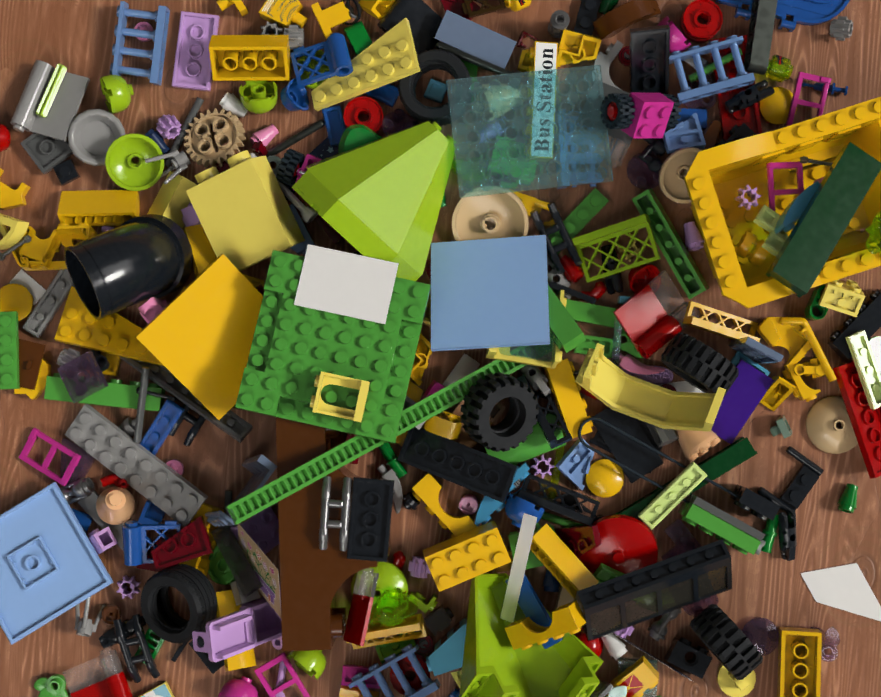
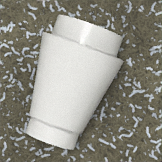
M227 92L219 103L222 109L228 112L231 111L232 114L242 119L248 112L233 93Z
M613 633L601 637L610 656L614 657L615 660L628 651L625 648L626 645Z

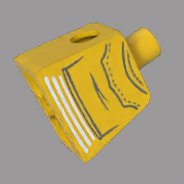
M266 0L258 12L262 19L271 23L277 22L278 26L282 28H289V25L293 23L303 28L307 22V18L300 14L303 6L298 0Z

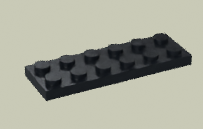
M416 427L408 430L397 459L502 503L506 501L519 467L454 440L430 433L423 428L419 430Z

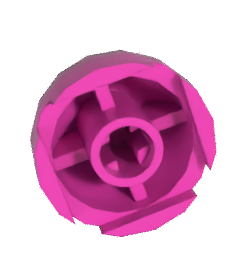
M666 16L657 26L669 25L670 27L669 54L675 51L683 52L691 43L689 41L685 43L687 40L672 21L667 22L670 19Z
M241 676L240 679L233 678L228 680L223 685L218 697H258V691L251 684V679Z

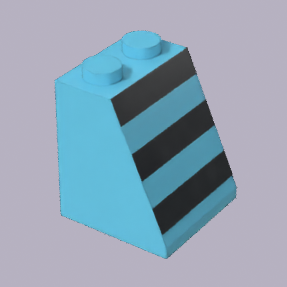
M467 618L459 621L428 651L426 664L429 672L433 671L434 676L462 667Z

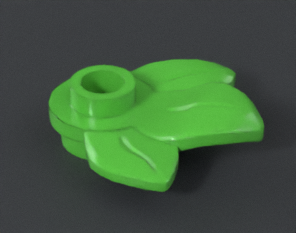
M54 674L49 678L41 677L37 679L33 686L36 690L40 691L38 697H69L65 689L66 679L61 674Z

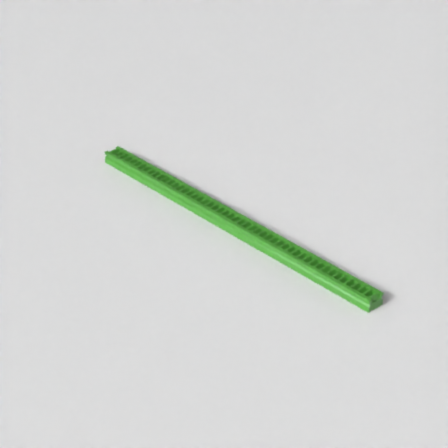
M550 334L549 345L520 346L511 351L510 354L539 359L552 352L553 334ZM495 360L404 409L397 436L461 402L464 396L468 395V389L472 385L475 386L478 379H485V375H494L495 373L510 375L527 364ZM357 435L225 508L234 524L237 525L386 442Z

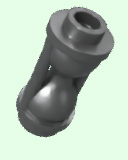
M558 10L551 15L548 32L554 38H561L562 30L567 29L570 17L565 11Z
M81 478L61 487L60 490L68 504L90 496L94 492L95 486L90 478Z
M681 608L665 613L659 621L653 622L651 627L647 629L650 631L649 636L657 641L659 639L664 640V636L667 634V623L677 618L678 614H681Z

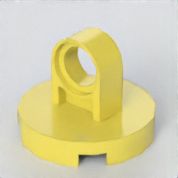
M721 664L718 668L717 683L720 689L728 696L743 697L753 690L756 683V673L753 670L743 680H737Z

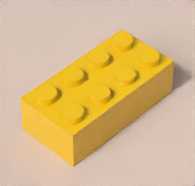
M211 35L209 53L213 81H290L289 35Z
M494 520L423 550L425 561L439 592L511 562Z
M779 627L777 697H820L822 632L819 629Z

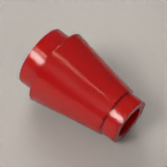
M567 255L560 259L565 269L564 274L572 284L578 282L584 276L583 269L580 266H576Z

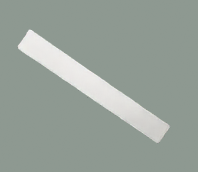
M524 513L500 616L501 619L512 623L515 618L537 517Z

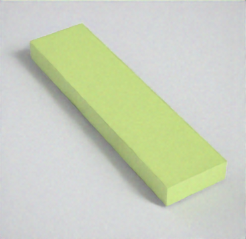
M861 330L845 338L870 409H876L881 407V375L866 332Z
M692 461L638 514V517L652 530L708 475Z

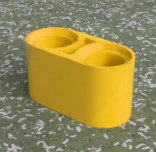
M442 411L426 420L424 429L438 436L456 440L459 437L462 426L461 417Z

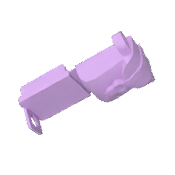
M279 582L280 603H281V588H280V582ZM264 597L240 605L239 611L208 621L205 626L206 632H192L194 651L208 653L211 662L230 658L271 640L275 649H282L281 618ZM198 636H201L204 640L203 647L198 644Z

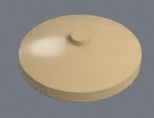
M484 185L469 191L460 199L452 216V231L456 241L527 236L529 229L528 213L523 202L512 191L497 185Z

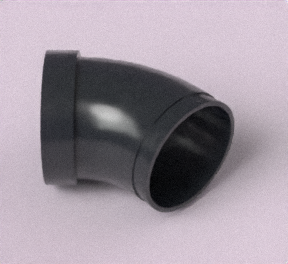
M147 214L129 219L117 228L95 235L64 249L65 263L73 285L87 310L97 320L151 297L161 298L177 291L187 281L193 265L192 248L185 232L171 219L157 214Z

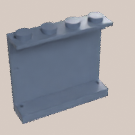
M262 454L245 459L242 466L253 473V475L233 503L263 487L277 468V465ZM219 510L205 513V516L208 517L207 521L215 527L235 525L228 511L224 513Z

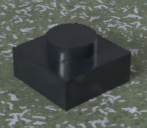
M71 159L53 167L63 186L80 178Z

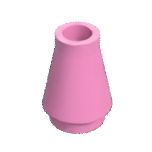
M271 124L252 133L253 136L250 137V141L252 144L262 141V144L266 147L279 131Z

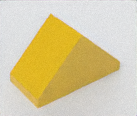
M780 376L772 377L773 383L759 402L773 412L796 388V386Z

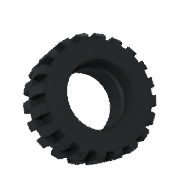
M682 332L675 334L661 355V362L686 382H689L705 393H716L718 387L726 389V395L739 375L738 368L722 356V354L700 340Z
M509 374L485 375V379H478L476 381L477 384L475 386L472 385L468 389V395H465L463 398L465 401L464 405H461V412L463 413L461 415V422L464 424L465 432L474 441L492 451L499 452L501 450L504 452L509 451L510 447L513 449L518 447L519 443H524L527 440L528 434L533 432V425H536L538 420L536 414L539 413V407L536 406L538 401L537 397L534 396L533 390L527 384ZM508 397L510 405L506 417L499 424L490 427L489 418L493 407L500 400Z
M710 604L691 621L690 627L737 680H743L762 663L763 656L716 604Z

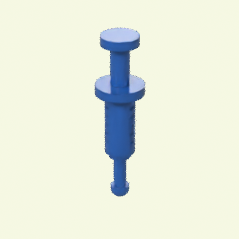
M817 82L814 84L802 83L803 87H813L814 90L822 91L824 83ZM832 83V85H829L828 92H830V95H833L834 92H841L846 96L848 86L840 88L835 87V83Z

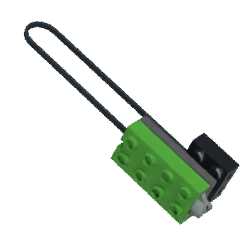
M590 417L579 426L578 438L585 447L662 490L665 487L586 444L581 437V430L584 424L590 420L600 421L684 469L687 467L603 419ZM707 477L704 479L731 494L730 498L735 500L733 504L746 511L751 509V514L764 521L767 518L774 520L780 509V506L737 484L732 492ZM693 494L688 495L686 499L682 500L684 502L678 513L683 515L682 520L695 527L699 524L698 528L711 536L715 533V538L718 540L723 539L724 543L729 546L733 543L732 547L745 555L748 552L753 555L760 554L761 548L766 543L763 540L764 533Z

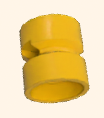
M749 231L744 233L735 248L736 255L743 259L748 257V261L757 267L763 263L769 252L761 247L765 240H757V236ZM754 244L753 249L751 250V252H749L748 250L750 246Z

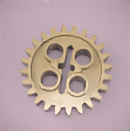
M215 108L214 112L211 113L208 109L207 115L204 116L203 113H200V119L194 117L195 123H189L191 129L185 130L189 136L184 137L186 141L184 146L187 149L188 155L198 165L203 164L207 168L209 164L215 167L216 163H218L222 167L224 161L228 164V158L235 153L241 152L238 147H244L242 141L246 139L244 136L245 130L242 127L241 121L236 115L233 116L231 111L226 113L222 109L219 113L217 108Z

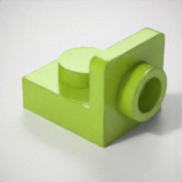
M411 591L407 597V601L425 614L428 610L432 611L438 603L436 601V594H433L428 602L425 601L426 597L419 592L414 593Z

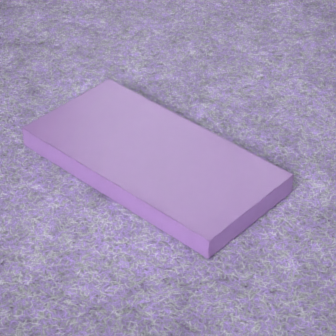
M181 11L172 87L211 91L212 69L209 43L211 35H218L219 15Z

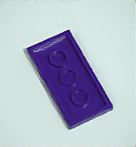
M742 359L735 366L739 370V375L724 396L711 429L717 436L732 444L774 381Z

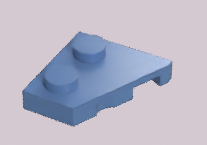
M697 113L692 114L685 122L682 121L677 124L674 129L664 133L663 141L667 154L686 147L705 148L706 143Z
M578 438L556 464V467L578 490L582 491L585 487L583 481L585 475L589 473L590 462L595 452L585 447Z

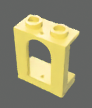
M321 371V374L316 375L314 387H317L316 396L312 395L310 407L313 408L312 412L362 422L370 382ZM333 384L360 390L356 409L352 410L326 404L321 398L322 389L326 385Z

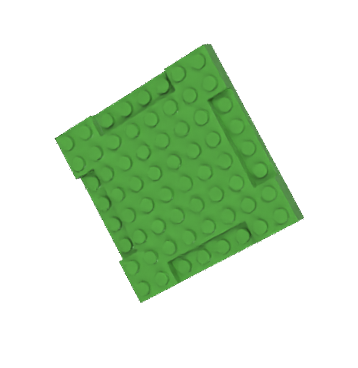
M273 250L255 333L235 407L395 444L431 285L396 277L385 324L294 305L305 257ZM322 371L370 382L362 422L312 412L313 408L310 407L312 395L316 396L317 387H314L316 375H320ZM329 384L322 389L321 398L326 404L355 410L360 390Z

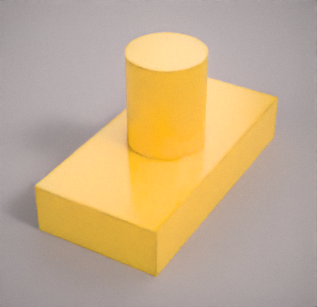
M242 0L216 1L222 11L234 4L242 17L249 13Z

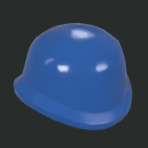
M296 78L290 80L280 92L283 106L289 111L308 110L309 99L306 87L299 88Z

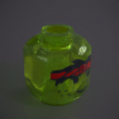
M775 54L769 59L765 76L768 79L782 83L785 79L788 80L794 66L791 65L790 59Z

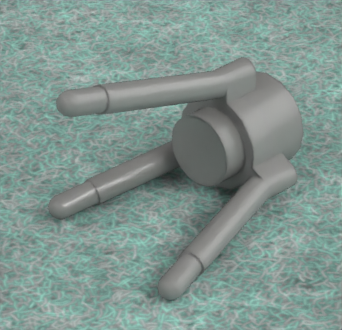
M176 149L171 153L146 159L145 162L149 163L173 157L170 160L172 166L164 170L161 175L163 177L176 169L164 181V184H167L191 164L184 151L178 152Z
M91 597L86 599L84 615L81 620L80 603L75 606L76 623L74 630H76V635L91 637L92 632L96 633L97 625L101 619V611L106 606L105 604L102 605L94 624H92L93 620L87 619Z

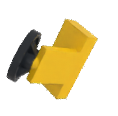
M341 0L340 3L321 10L318 2L311 5L326 40L332 34L331 28L342 23L353 25L359 21L361 7L357 0H351L357 7V15L354 14V9L350 6V0ZM350 17L355 18V20L352 23L346 22L348 20H351Z

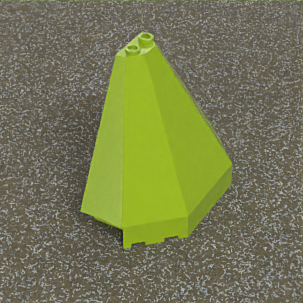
M426 121L307 165L306 168L308 170L292 188L363 256L399 263L396 277L417 281L424 272L456 151L454 146L456 141L449 135L445 137L440 132L442 128L435 121L432 124Z
M506 573L481 574L472 578L459 697H590L600 683L595 673L604 661L574 634L570 635L569 632L565 633L560 642L547 649H544L542 644L534 643L532 647L526 650L521 648L513 650L504 629L512 622L500 618L507 589L505 581L509 579V576ZM517 604L514 621L526 618L519 604ZM547 611V613L549 614V616H550V618H551V620H552V614Z

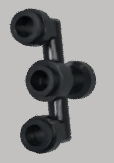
M642 138L650 145L638 155V158L648 165L650 171L657 173L661 169L662 163L659 159L652 158L650 154L653 152L656 155L663 156L666 152L663 138Z

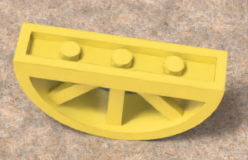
M0 213V232L3 236L0 240V250H6L17 244L26 233L29 222Z

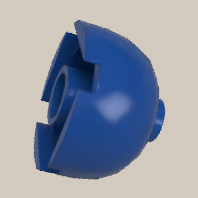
M511 493L505 506L506 515L512 520L511 524L519 528L521 527L524 513L537 517L536 523H538L545 509L541 507L539 509L535 504Z

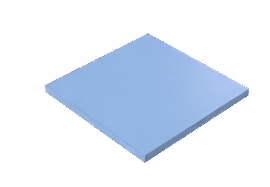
M546 235L431 243L432 352L550 344Z
M53 482L0 515V626L11 645L114 583L56 482Z

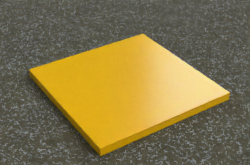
M221 254L135 337L220 420L236 404L244 368L247 366L263 295L224 254Z

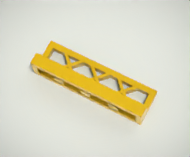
M689 301L683 324L732 340L750 337L760 342L761 338L755 337L758 323ZM693 308H699L702 316L698 318L691 316ZM714 313L718 322H709L707 316ZM732 319L735 327L727 328L724 321ZM745 324L751 325L749 334L743 333L740 327Z
M422 613L368 623L364 646L352 643L353 650L427 637L428 632Z

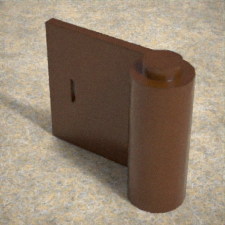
M19 339L20 387L35 390L46 345Z

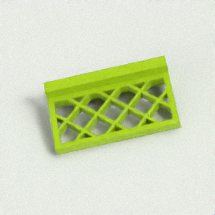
M643 214L572 238L573 244L576 246L583 262L581 265L587 283L661 259L650 225L649 215ZM646 228L648 232L645 242L636 238L638 231ZM622 235L631 237L627 247L618 244ZM634 239L643 243L638 254L630 250ZM604 241L613 243L609 253L600 250ZM616 245L625 250L620 260L611 256ZM646 245L653 249L655 257L647 259L641 256ZM591 247L595 249L591 259L584 257L583 248ZM598 252L607 256L602 266L593 261ZM627 252L637 256L633 264L629 265L623 262ZM609 258L619 262L615 270L611 271L605 268ZM591 264L601 268L597 276L590 277L588 270Z

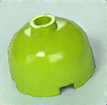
M118 75L101 77L100 85L102 93L106 98L105 103L108 111L114 114L127 109L131 103V95H134L132 85L127 84L125 79Z
M246 81V84L243 87L241 85L239 88L240 100L249 112L255 114L267 113L277 103V85L274 81L272 83L268 81Z
M323 650L291 651L287 656L290 660L293 658L296 661L295 665L312 677L315 674L316 680L319 679L326 667V657L322 653Z

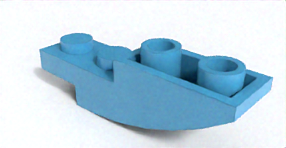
M818 181L805 189L786 207L774 230L776 234L783 230L786 233L794 228L795 223L798 222L819 187Z
M526 462L517 469L509 492L515 488L514 483L518 479L522 481L530 474L528 472L530 466ZM484 496L476 515V526L480 523L482 525L486 524L492 518L490 515L495 510L497 513L501 511L506 504Z

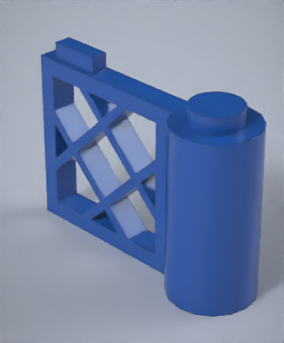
M332 33L324 42L307 48L301 46L293 49L294 52L290 53L299 88L333 76L344 77L353 72L345 36L340 33ZM324 49L325 52L321 59L314 56L318 50ZM304 55L307 59L303 65L297 63L296 58ZM312 59L318 62L314 70L307 67ZM323 64L328 66L330 70L325 73L318 72ZM305 70L311 73L309 78L301 80V75Z
M136 520L126 521V524L122 526L124 565L137 566L154 563L153 558H148V550L152 546L154 548L158 547L155 542L160 537H163L165 540L169 539L164 534L168 529H177V533L181 531V523H177V520H165V524L142 525ZM146 530H155L159 536L152 541L147 537Z

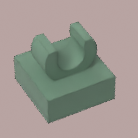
M785 416L778 417L776 419L777 425L770 429L772 436L774 437L782 433L784 438L791 436L792 430Z

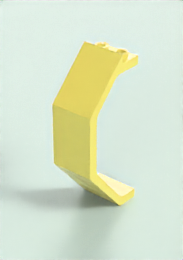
M597 343L595 349L589 348L575 382L610 409L662 429L711 432L726 389L718 387L716 393L672 391L624 372L604 356L605 345Z

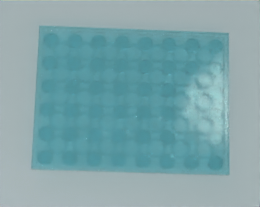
M601 65L446 80L459 198L613 181L608 128L603 124L602 120L604 118H601L600 115L603 114V111H600V109L603 107L602 101H604Z

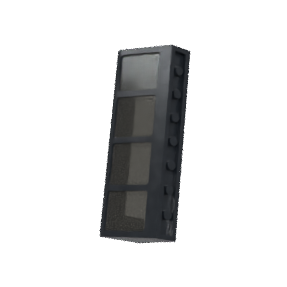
M723 539L577 591L574 601L577 600L586 623L582 628L588 642L731 590V555Z

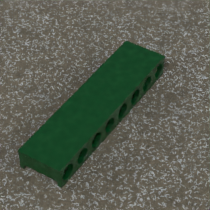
M851 142L840 150L767 271L766 276H772L797 293L796 296L799 298L809 292L880 172L881 163Z

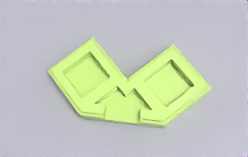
M764 205L753 222L769 232L761 247L777 256L788 235L784 230L777 234L774 230L781 215Z

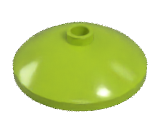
M138 133L125 134L113 141L108 148L105 158L106 169L110 178L121 188L130 191L145 190L152 187L160 179L164 170V159L146 163L145 160L163 155L158 144L150 137ZM137 157L139 162H132V158Z
M379 561L377 567L366 568L355 573L351 582V595L354 593L373 597L370 616L378 618L388 617L397 613L405 604L408 596V582L403 572L397 566L390 562ZM374 591H379L381 595H375Z

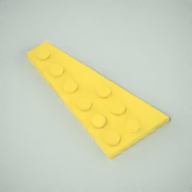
M404 18L351 60L353 66L351 74L344 77H330L312 90L311 95L314 109L320 111L420 72L409 20Z

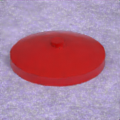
M609 515L591 524L598 525L602 544L580 557L581 562L592 575L601 563L627 574L657 563L658 547L652 531L640 520L627 515Z

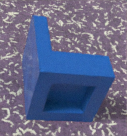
M147 500L138 523L142 525L161 524L165 512Z

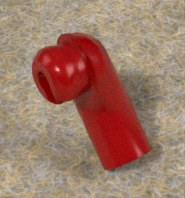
M598 281L595 283L592 291L580 292L598 300L606 292L605 283Z
M114 473L100 478L103 487L113 484L125 489L129 485L126 479H121Z
M397 551L393 555L394 560L392 564L402 570L406 557L403 552Z

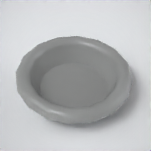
M89 109L78 114L71 122L67 134L69 147L74 156L83 163L92 166L106 165L105 158L108 148L118 137L125 135V129L120 120L111 112L102 109Z

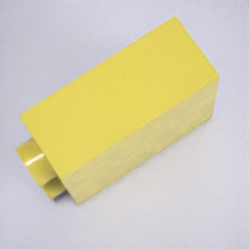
M248 150L235 154L227 159L230 169L220 174L216 167L206 169L195 175L198 185L186 191L216 257L218 258L221 254H224L239 271L272 257L273 250L282 252L305 241L266 155L251 158Z

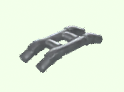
M323 477L319 529L320 550L327 549L328 528H340L339 550L347 551L352 481L349 477L343 479L342 500L330 499L331 477ZM329 507L341 508V520H328Z

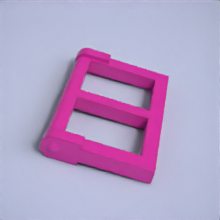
M798 72L785 127L793 125L797 104L817 108L816 117L823 114L831 78ZM803 79L824 83L819 103L799 99Z
M800 162L766 163L769 208L775 211L774 195H800L804 191L803 166ZM796 168L797 189L774 190L773 169Z
M33 428L18 458L62 486H66L81 456L47 436L39 429ZM37 437L52 445L42 465L28 457ZM57 449L72 457L62 478L47 469Z
M285 652L254 670L269 697H276L277 693L294 683L297 684L304 697H310ZM283 661L292 678L272 690L262 672Z

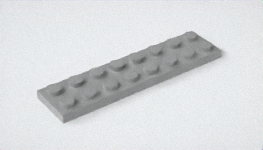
M85 404L64 434L118 477L126 479L132 488L171 518L181 523L183 527L189 525L208 498L206 494L141 444L134 442L132 437L89 404Z

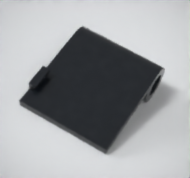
M397 0L378 23V27L386 33L404 18H407L416 54H420V52L433 49L439 42L434 37L442 22V18L422 0Z

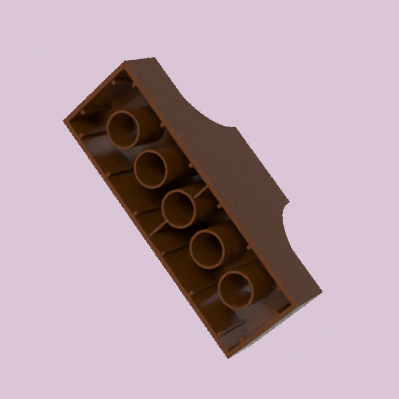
M276 417L277 479L333 449L331 438L341 436V432ZM342 466L326 476L331 477L330 499L342 500L343 479L345 477L352 479L348 525L349 537L354 477L359 476L353 474L345 466ZM323 477L278 502L282 651L331 650L335 639L344 637L347 624L346 607L336 608V593L339 587L356 572L370 567H377L379 561L347 559V551L339 550L340 528H328L327 549H319ZM329 507L328 520H341V508ZM389 537L388 556H389V551H390V547H391V545H390V537Z

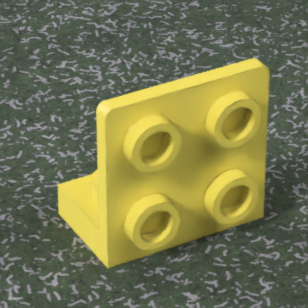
M838 279L826 283L818 304L857 317L866 297L858 283L847 279V281Z

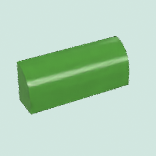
M548 413L546 419L549 423L554 424L556 416ZM537 422L536 425H533V432L526 437L527 440L524 443L520 442L518 447L514 449L510 447L509 451L504 452L501 450L496 452L487 448L485 450L491 456L516 465L565 446L566 443L551 449ZM555 430L554 435L557 440L564 437L562 430Z

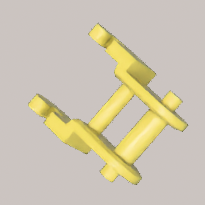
M634 239L631 247L634 248L633 252L638 254L641 249L636 247L634 244L636 240ZM616 245L619 253H624L625 250ZM626 254L624 259L630 262V258L633 257L634 254Z

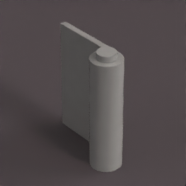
M36 60L10 123L16 131L24 133L25 130L66 142L70 124L75 119L90 79L66 72L47 117H40L36 114V110L55 68L44 61Z

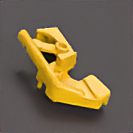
M61 223L53 230L49 238L43 240L36 236V230L33 227L28 226L26 233L20 241L26 235L31 237V241L12 251V254L17 264L26 271L67 269L65 261H52L55 253L59 252L60 244L65 248L74 246V239L85 240L97 235V232L88 223H77L75 226Z
M766 317L757 326V332L770 347L780 346L788 350L790 356L784 365L785 370L782 373L787 381L790 380L791 384L796 386L792 392L795 398L809 402L817 398L816 394L821 392L820 389L815 390L808 387L800 375H826L829 382L837 379L805 318ZM811 348L820 363L817 366L797 364Z

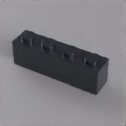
M876 289L869 296L871 299L867 303H862L857 317L850 316L843 322L844 327L840 331L836 330L829 337L831 340L827 344L843 360L852 357L845 337L865 330L869 339L881 327V289Z

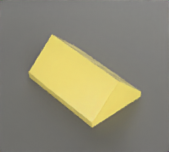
M170 171V172L168 173L166 179H167L171 174H173L174 172H171V171ZM178 174L169 183H163L147 214L165 216L178 224L183 230L185 224L182 219L183 214L181 210L188 207V204L191 203L186 191L197 184Z

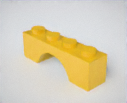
M427 473L412 487L414 490L412 495L419 502L421 500L427 505L425 509L432 516L436 514L440 519L438 523L443 529L446 530L448 528L453 533L451 535L452 538L479 527L476 526L475 521L469 515L452 516L442 509L439 503V492L442 485L432 474Z
M576 600L555 609L552 612L551 625L548 627L540 626L533 622L530 617L514 621L504 629L513 650L519 648L526 650L532 647V644H544L552 637L554 640L565 636V633L575 634L581 631L580 627L586 621Z

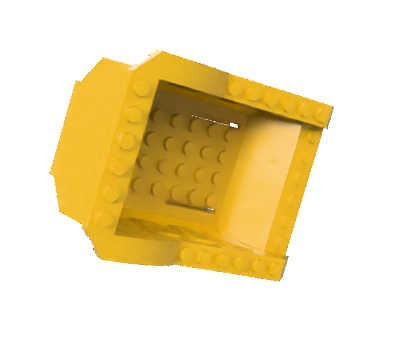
M881 96L774 131L712 147L696 154L684 177V181L692 203L691 210L697 228L704 240V250L722 296L746 308H751L795 294L794 291L772 276H766L776 256L769 252L763 263L757 267L748 261V257L743 259L736 255L735 252L738 242L746 231L756 235L757 240H766L769 235L768 231L753 222L764 205L769 207L766 163L800 162V157L803 156L808 157V159L832 163L840 150L849 142L881 163ZM802 163L804 190L814 184L815 180L825 177L830 166ZM796 168L773 169L774 190L797 189ZM881 170L811 288L881 266ZM746 185H749L751 189L757 187L756 193L761 195L757 199L758 206L754 207L752 205L748 211L745 206L739 208V201L734 200L735 197L739 196L737 190L739 188L745 189ZM744 193V198L748 199V202H751V197H748L747 193ZM798 194L774 195L775 212L781 215ZM791 229L790 231L786 232L788 236L790 235V233H791V231H792L793 229ZM754 244L750 246L748 250L749 252H751V250L753 249Z

